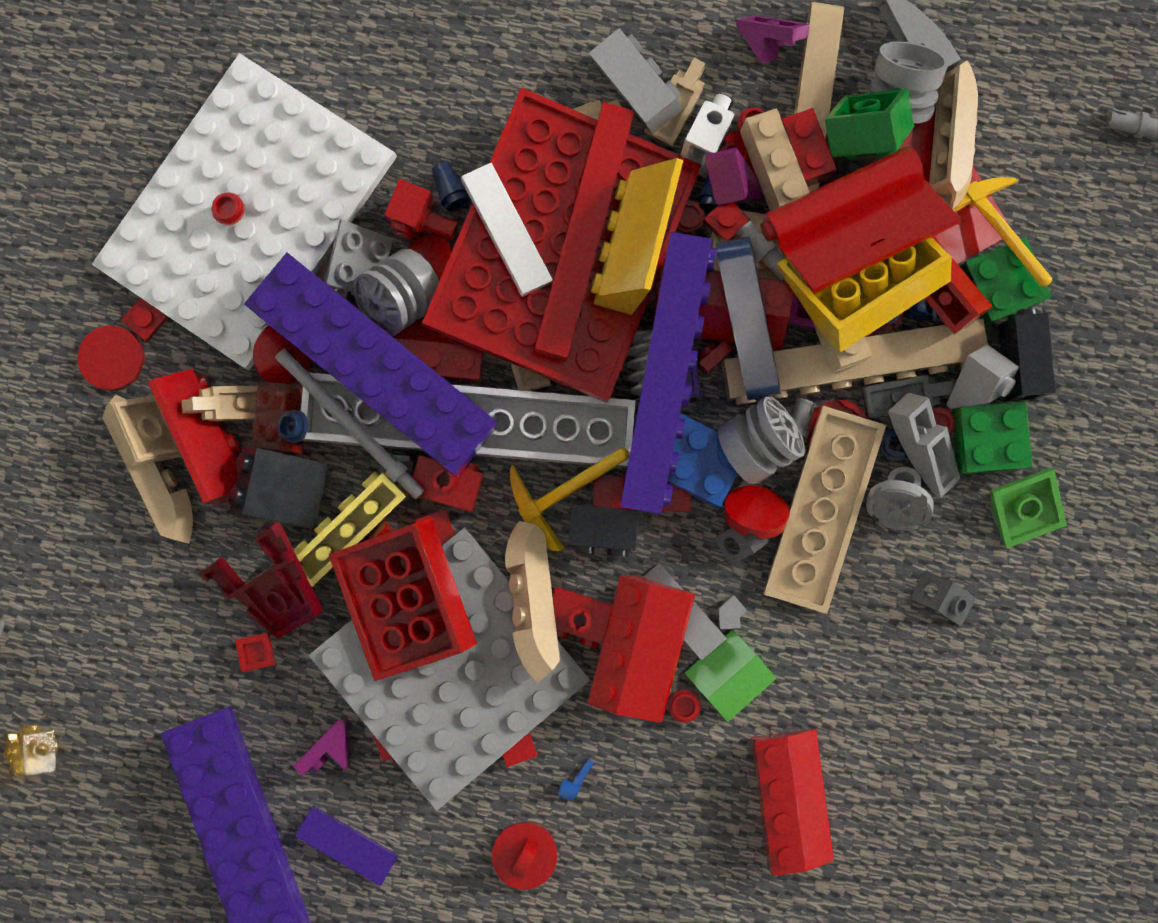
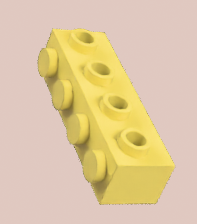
M376 471L361 484L365 490L357 498L351 494L337 507L341 513L333 521L327 517L314 530L318 535L309 544L304 539L294 549L312 587L333 568L328 554L358 544L408 495V492L398 482L394 483L385 474L386 471L381 475Z

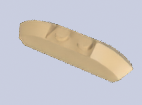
M968 60L947 72L942 85L937 90L938 99L936 102L929 185L951 209L955 208L962 201L969 188L975 153L978 90L976 79Z
M115 395L110 402L126 399ZM105 408L102 418L160 536L189 544L193 527V513L186 489L175 492L174 487L177 486V481L169 468L164 469L161 461L130 467Z
M519 521L509 537L505 555V566L511 576L509 590L513 595L514 604L512 621L516 626V632H513V639L523 666L538 684L560 662L545 533L536 524Z

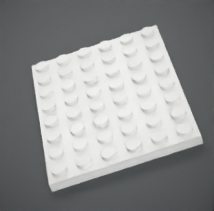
M239 53L92 265L249 371L254 365L253 348L256 339L269 325L244 305L246 300L286 252L316 275L333 250L340 219L352 223L397 155L389 148ZM226 192L238 195L245 205L242 219L230 226L222 225L216 221L211 211L213 200L218 195Z

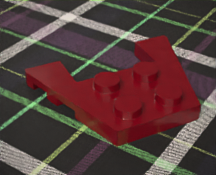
M276 521L253 538L274 565L250 580L243 582L227 561L220 557L199 572V575L207 582L210 579L217 582L223 587L221 593L229 600L234 597L248 607L245 613L276 638H280L316 618L323 611V608L279 521Z

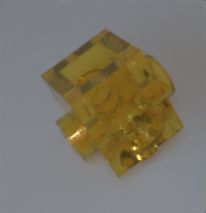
M37 724L20 726V733L7 734L8 743L5 745V757L9 762V774L26 776L56 771L55 755L58 752V743L54 737V731L41 730V725Z

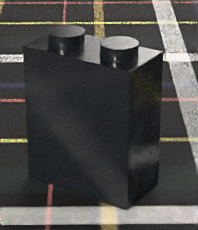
M1037 308L1017 310V314L1009 315L1008 320L998 325L1001 354L1019 366L1013 378L1016 383L1010 393L1005 396V401L1033 400L1056 393L1049 313L1037 314Z
M243 446V451L239 454L236 461V470L238 472L236 483L229 493V511L315 529L329 464Z

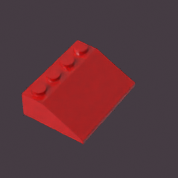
M432 517L328 554L374 682L463 653L477 644Z

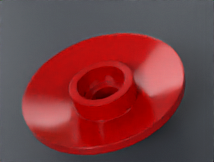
M269 325L259 334L254 344V366L259 375L269 383L281 386L295 383L297 380L275 356L282 349L292 350L291 355L306 371L309 370L313 360Z

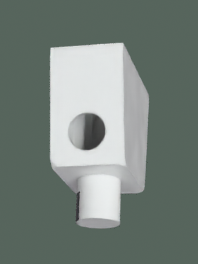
M717 94L713 102L704 101L685 139L680 154L684 158L701 164L698 174L705 178L708 175L705 160L706 154L718 152L734 117V113L730 111L733 101L722 94Z

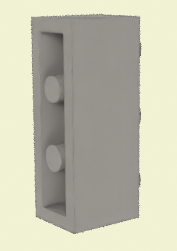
M619 28L590 51L589 54L596 66L629 107L635 111L634 113L650 133L653 134L683 110L678 101L681 94L670 80L666 83L663 82L659 77L662 71L651 57L647 60L644 59L640 54L643 48L632 34L626 37Z

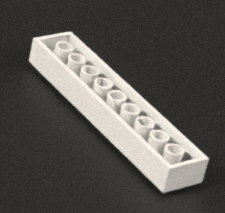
M309 373L383 448L424 451L330 374ZM452 385L499 424L475 456L592 466L621 447H625L630 454L636 400L610 398L605 403L590 396ZM303 387L301 411L308 420V432L303 441L362 446ZM629 459L614 468L627 469Z

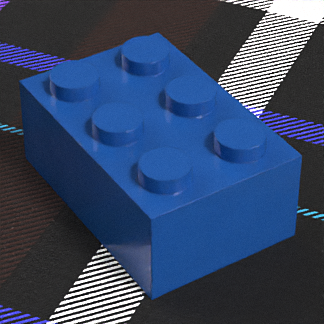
M680 413L679 418L685 419L682 440L675 439L673 451L679 453L676 473H669L667 484L718 509L721 507L737 472L722 450L718 432Z

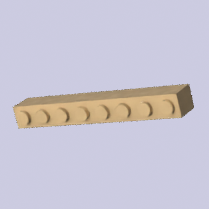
M776 108L746 118L740 134L770 211L809 193L778 109ZM813 322L832 374L864 363L873 356L866 337L840 353Z
M976 320L969 327L955 335L946 325L866 337L873 356L864 363L833 374L821 344L774 351L781 394L768 397L776 400L788 397L787 392L800 390L801 395L819 393V387L832 385L833 390L847 389L852 387L853 381L864 380L865 385L879 384L884 382L885 376L896 375L897 380L917 377L916 372L928 370L929 375H937L949 372L948 367L960 365L962 370L968 355L988 344L984 320ZM739 358L724 359L721 365L727 401L736 400L737 406L755 403V399H747Z

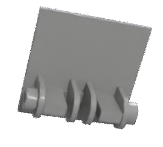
M340 219L325 283L348 291L354 297L353 285L355 278L373 266L381 264L383 260L389 257L393 239Z

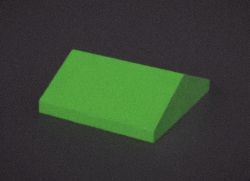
M1052 467L990 490L991 513L1006 548L1067 526L1055 470Z
M733 629L725 635L727 639L703 660L698 659L684 672L727 722L777 679Z

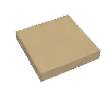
M154 395L110 402L105 407L130 467L182 457Z

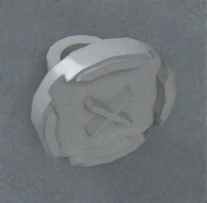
M898 467L890 472L887 481L878 483L871 488L866 507L868 514L871 517L874 514L875 517L879 518L878 523L895 530L910 531L917 529L920 524L924 523L925 526L930 522L933 516L934 503L930 494L921 488L920 474L910 467Z

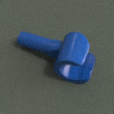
M587 758L573 782L563 779L558 796L567 800L576 798L580 785L594 762Z

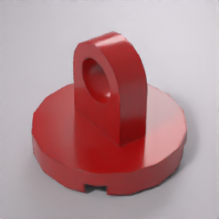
M530 821L515 823L504 828L497 836L492 849V865L497 876L508 886L519 890L534 889L544 884L553 874L557 863V846L552 835L541 825Z

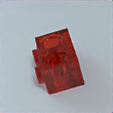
M258 382L251 447L273 452L302 453L303 440L297 444L288 443L280 437L277 430L278 420L282 414L291 410L301 411L302 387L286 383Z

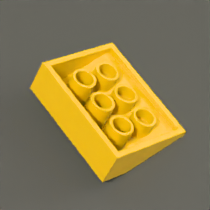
M675 158L631 170L626 181L620 180L615 199L620 200L618 211L612 210L607 230L612 231L610 242L604 241L599 261L604 262L602 273L595 274L591 287V292L596 293L593 304L632 315L651 290L683 160Z
M930 237L817 293H813L786 258L777 263V268L819 331L841 353L951 281L952 257Z

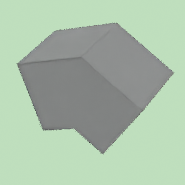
M731 595L717 608L718 629L741 628L740 617L747 610L734 595Z

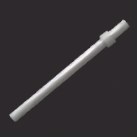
M282 349L275 356L292 376L386 470L385 474L394 483L398 482L415 500L424 493L425 490L407 473L409 469L400 460L395 461L286 349Z

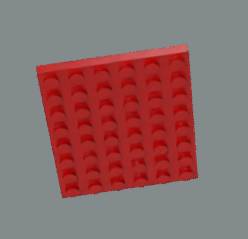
M521 87L489 163H492L553 280L597 120ZM628 134L566 360L534 351L552 283L521 297L473 203L421 326L607 403L666 257L670 233L675 232L701 164ZM675 158L683 160L651 290L632 315L593 304L596 293L591 292V287L595 274L602 273L604 262L599 261L604 241L610 242L612 231L607 230L612 210L618 211L620 200L615 199L620 180L626 181L631 170Z

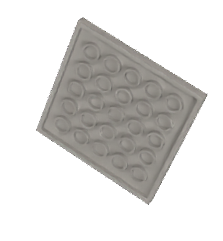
M465 527L442 545L474 633L477 642L475 646L463 653L374 682L356 629L351 620L308 655L436 811L590 681L559 642L560 662L538 684L533 680L519 658L513 639V632H516V626L512 621L514 604L513 595L509 590V581Z

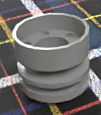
M899 41L885 43L879 49L874 67L876 76L871 79L868 93L908 88L913 122H926L933 116L934 104L938 99L936 89L943 83L948 66L947 59L934 49L920 44Z
M401 249L383 260L381 264L373 266L355 278L353 285L354 297L360 311L390 336H394L413 324L415 320L425 316L438 286L439 279L431 265L419 253L411 249Z
M764 397L757 405L748 407L746 416L744 414H737L721 424L718 429V438L728 461L735 471L751 484H758L776 472L777 466L786 467L791 461L803 457L805 453L804 441L795 421L788 411L772 397Z

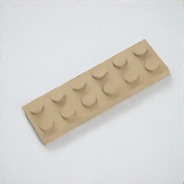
M821 406L790 504L789 520L785 530L781 533L763 591L764 595L822 613H828L886 425Z

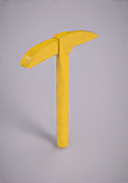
M999 177L986 179L978 183L977 181L970 183L964 198L952 210L956 212L969 204L972 207L976 206L1042 287L1049 285L1052 282V277L986 199L988 195L1018 182V179Z
M621 447L538 500L532 499L514 465L511 466L510 481L514 498L519 507L518 511L525 522L536 524L545 533L546 546L549 550L561 551L564 549V546L542 516L545 513L544 511L628 460L630 456L629 451L625 447Z

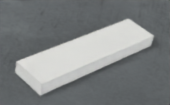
M492 163L463 175L461 181L521 297L552 283L553 280Z

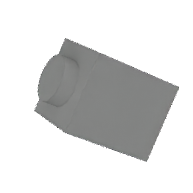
M988 344L968 355L946 405L953 409L986 404L999 396L1005 397L1016 383L1013 378L1019 366Z

